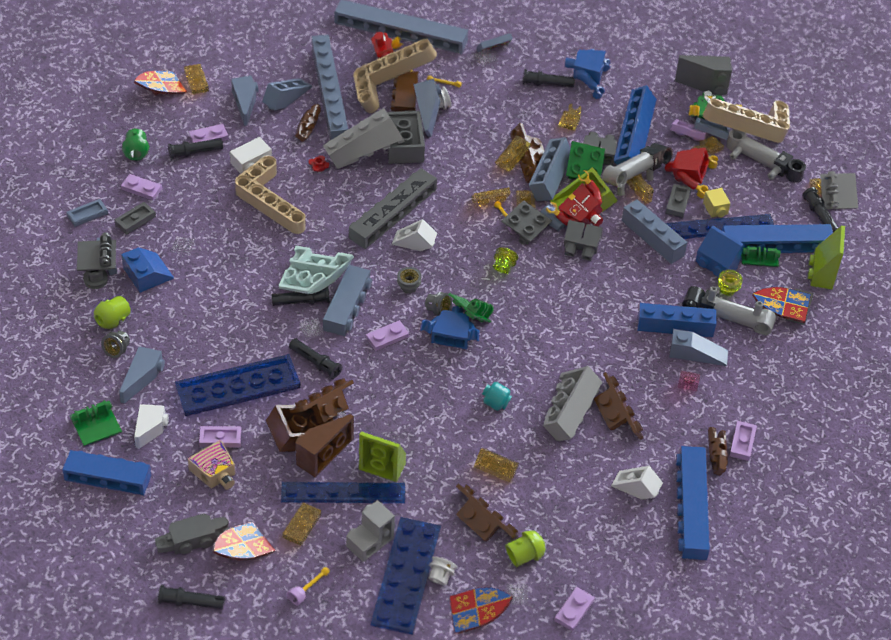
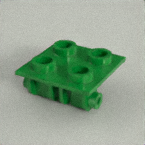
M572 141L566 176L569 179L578 178V174L581 176L585 173L584 170L588 171L593 167L601 177L605 149Z
M743 247L741 254L742 264L779 267L781 251L777 250V248H768L766 252V247H763L761 252L760 247Z
M451 293L448 294L453 298L452 302L459 308L463 307L466 310L465 314L470 318H476L482 323L483 321L492 322L488 318L494 311L493 305L478 299H473L469 302L465 298Z
M103 400V402L96 404V406L94 404L91 405V408L86 406V410H75L70 415L84 446L122 433L111 410L112 405L110 401Z

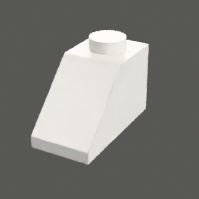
M422 219L398 230L392 245L417 251L430 249L435 244L437 232Z
M140 405L134 436L136 448L143 447L161 435L164 426H168L169 417L168 414H165L164 406Z
M650 466L619 471L611 486L639 499H651L657 496L663 482Z

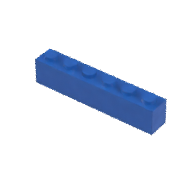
M647 85L632 89L614 157L616 165L639 155L640 150L645 148L657 100Z
M831 224L723 226L722 229L723 232L743 243L744 248L747 246L760 247L761 252L763 247H766V252L768 248H777L781 253L814 252L815 248L833 233Z
M681 446L680 454H676L675 461L676 466H679V470L676 472V482L680 483V487H677L676 498L680 499V504L677 505V516H681V521H678L677 533L681 534V538L678 539V551H682V559L707 560L710 543L706 448Z

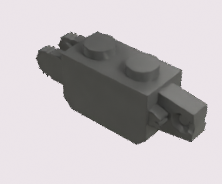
M203 513L172 522L168 527L169 533L155 538L158 553L174 551L175 554H188L193 549L200 547L208 548L216 543V539L222 533L229 530V520L224 516L210 519L209 515Z

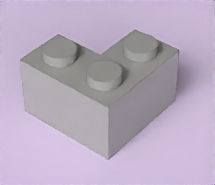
M378 500L372 505H367L362 512V524L348 532L346 547L364 562L394 539L395 515Z

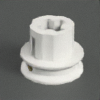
M443 86L441 89L442 94L439 95L441 100L439 108L443 107L446 110L447 107L451 108L452 104L448 91Z
M433 556V562L429 564L432 570L428 579L446 586L449 577L455 575L454 570L458 567L449 560Z

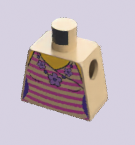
M221 440L188 458L189 470L210 488L221 484L227 490L235 484L232 478L235 475V465Z

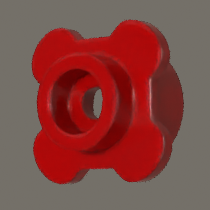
M321 155L308 161L309 165H312V169L316 172H322L329 167V163Z

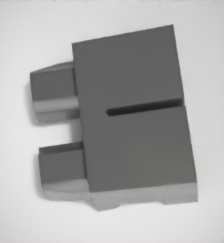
M590 131L588 135H585L583 143L604 148L603 165L613 166L617 144L615 136L608 134L605 138L598 137L599 134L597 132Z
M569 220L564 239L565 255L574 257L576 249L582 250L581 258L591 261L594 253L597 254L603 228L587 224L585 229V223Z

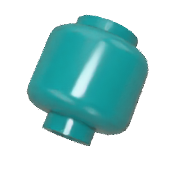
M498 382L492 383L491 386L487 384L482 392V395L485 396L483 399L484 404L496 411L505 410L512 398L510 389Z

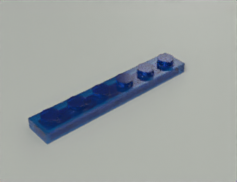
M771 214L666 224L683 239L706 237L712 226L722 231L723 226L774 225Z
M282 482L281 503H375L377 500L380 503H405V483Z

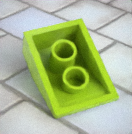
M592 167L587 171L589 179L593 180L599 188L602 197V204L600 206L605 211L618 200ZM587 174L581 175V179H586ZM577 178L557 193L550 202L556 203L557 207H559L582 183L584 185L586 183Z
M840 226L815 248L814 255L810 254L809 266H812V268H809L807 279H811L810 286L833 290L844 253L845 226Z
M360 432L359 470L397 482L406 464V452L401 445Z

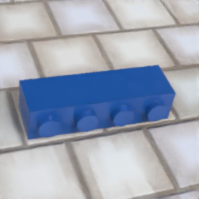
M640 303L637 331L673 334V330L676 329L694 332L702 337L714 336L716 309Z
M70 450L62 469L64 481L145 495L151 478L149 464L127 461L123 458L106 457L101 454L95 455L84 451Z

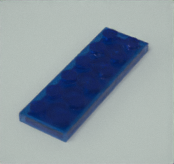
M290 354L175 381V388L186 417L299 389L301 384Z
M400 517L372 616L371 626L413 635L431 568L429 564L432 563L441 525Z

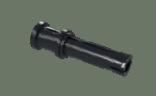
M524 69L522 84L532 83L537 86L548 84L574 88L575 78L543 74L541 71L532 72Z
M222 138L195 143L183 141L182 144H168L170 159L179 156L189 157L190 154L223 149Z
M815 187L806 189L802 197L809 203L810 210L818 215L822 224H831L832 230L835 232L839 227L825 208L824 199L819 197Z
M328 286L313 294L300 292L271 294L273 306L307 302L314 305L315 302L325 301L330 303Z
M297 338L292 339L289 343V349L315 364L316 369L327 373L329 378L335 379L341 373L342 364L333 362L328 355L319 354Z
M161 584L158 604L166 602L176 604L179 607L182 604L223 610L225 596L185 591L183 587L176 589L165 587V585Z

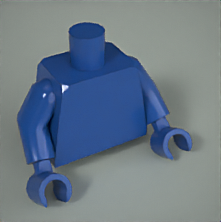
M578 50L576 59L566 57L565 68L574 69L573 77L581 80L591 90H594L592 93L593 97L600 99L605 90L601 86L597 87V85H600L602 73L611 68V62L608 58L605 59L606 51Z
M454 306L452 311L443 310L440 316H436L431 321L422 320L420 331L425 330L429 334L432 331L431 343L462 349L468 348V341L470 340L479 341L480 331L469 321V316L463 313V308Z

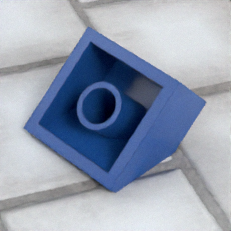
M712 226L697 251L695 262L700 267L707 268L713 272L715 276L726 280L738 268L744 244Z
M138 247L121 254L123 269L139 293L174 279L156 252Z

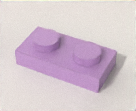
M678 119L671 126V130L675 131L677 135L691 136L696 141H704L708 136V133L694 129L693 124Z
M223 124L189 131L192 143L222 138V141L228 139V134Z
M129 174L122 183L121 190L154 201L162 190V185Z
M400 320L366 334V339L375 351L409 337V332Z
M737 421L730 457L746 461L750 460L757 425Z
M200 426L199 446L209 447L221 440L225 448H240L241 427Z
M576 587L556 615L554 621L574 631L594 602L595 597Z

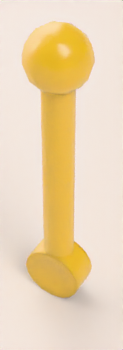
M432 76L427 77V80L434 79L435 82L454 85L455 87H461L462 85L460 81L452 82L433 78Z

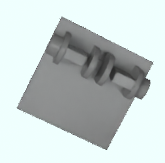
M830 171L828 174H820L822 199L825 201L826 209L858 208L855 173L835 174V171Z

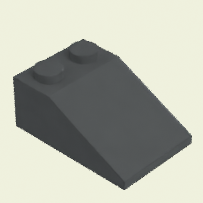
M679 55L675 82L703 92L710 91L716 95H727L732 74L731 59L726 56Z
M420 111L387 112L405 141L400 144L395 142L387 149L389 164L424 162L425 144Z

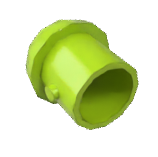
M116 296L111 300L101 301L94 309L93 316L101 328L113 329L119 325V321H124L131 314V308L125 298Z
M532 530L522 532V537L505 545L507 554L515 567L532 559L538 561L546 552L543 538L536 531Z

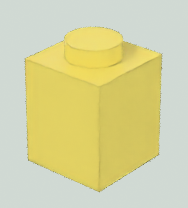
M723 189L705 191L703 204L711 218L727 215L730 201Z

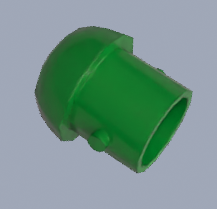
M130 129L122 143V151L129 160H143L148 155L150 148L147 136L141 129Z

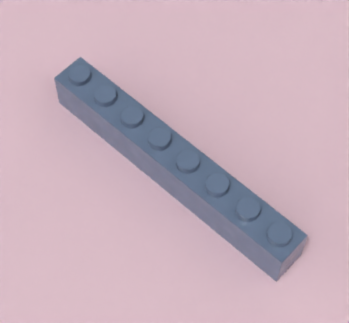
M340 0L334 12L335 24L372 33L383 32L387 33L389 37L396 38L398 36L401 40L414 43L427 39L435 48L462 54L468 41L467 29L346 0Z
M329 35L312 36V54L329 139L332 140L348 130Z

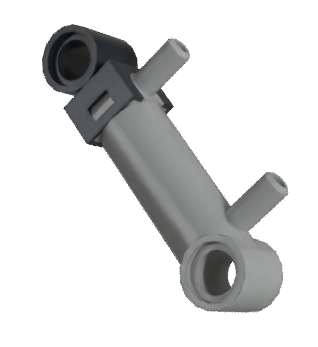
M736 129L730 130L727 148L733 151L730 154L731 159L735 160L742 153L771 168L772 170L768 174V178L771 180L777 175L783 177L786 174V178L790 182L798 183L802 181L806 169L805 162L800 159H793L794 156L785 151L779 153L746 136L745 132Z
M653 143L651 146L641 149L639 155L615 167L607 166L603 172V181L616 186L617 194L623 196L627 180L646 171V179L652 181L654 170L662 167V164H668L671 161L673 150L668 146Z
M691 286L688 288L682 302L684 307L716 309V317L753 328L756 333L763 335L771 333L776 321L775 313L769 309H762L763 303L761 301L756 302L754 309L719 298L717 288L714 286L710 287V290H707L706 293L700 287Z

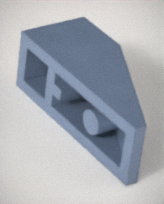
M252 76L231 79L232 93L244 126L248 125L256 101V92H258L257 82L253 81Z
M300 78L268 83L262 102L268 105V108L276 111L286 108L312 88V85Z
M434 79L413 84L424 130L428 137H431L441 102L439 95L442 94L440 84H436Z
M674 329L669 357L727 366L728 350L694 332Z
M138 347L119 391L121 403H126L153 381L159 371H163L165 360L162 359V351Z

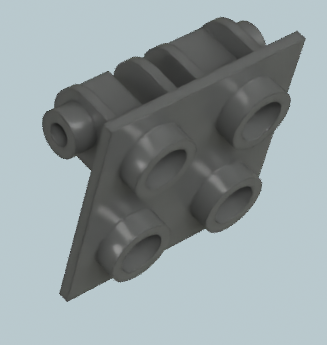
M523 200L501 222L520 235L519 242L524 245L531 242L552 220Z
M103 233L100 236V240L78 241L77 271L116 269V240H112L109 233Z

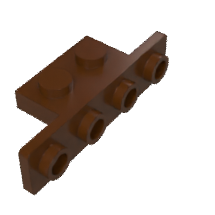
M518 123L510 135L525 181L530 183L544 153V148L540 139L526 135L523 124Z
M607 372L603 373L610 388L593 399L608 428L612 431L628 422L633 433L642 440L644 438L641 433L643 428L638 420H634L633 416H635V413L631 406L626 405L625 401H627L625 394L622 390H618L619 382L614 375L610 376Z
M345 378L334 381L333 386H325L321 388L320 393L316 392L308 395L309 399L297 401L295 403L296 406L289 409L290 413L305 411L312 407L318 424L326 422L349 409L343 389L354 384L353 380L345 381Z
M459 483L456 485L469 498L456 515L484 541L490 540L500 527L513 539L520 538L517 535L518 530L510 523L506 525L502 521L504 517L496 510L491 512L488 509L489 504L481 497L477 499L474 496L475 491L467 484L465 486Z

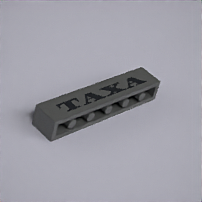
M422 168L412 173L395 190L389 192L373 208L363 213L356 222L350 224L348 229L349 239L364 249L368 248L437 190V178Z

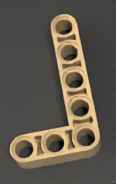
M420 40L355 70L353 76L357 97L366 112L374 113L379 108L376 85L429 63L436 58L437 53L429 40Z
M712 98L709 100L703 113V117L710 122L777 143L783 142L790 128L789 107L786 103L779 100L774 102L769 114L766 115Z
M264 156L235 179L236 195L290 232L300 234L306 228L305 214L263 186L277 174L276 159L272 156Z

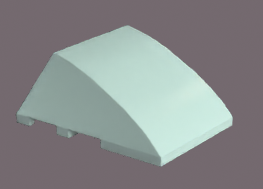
M296 246L294 249L296 253L289 260L291 263L290 267L285 270L279 288L306 294L316 293L336 281L350 265L354 256L339 252L335 257L313 254L310 248Z

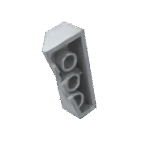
M383 108L323 146L336 168L340 169L359 161V157H369L374 155V151L383 148L386 150L395 142L400 144L405 141Z
M589 366L563 372L560 375L562 382L556 386L558 393L552 398L553 406L548 409L543 424L545 429L557 441L570 440L575 436L576 429L583 421V417L590 408L593 398L599 392L598 389L602 381Z

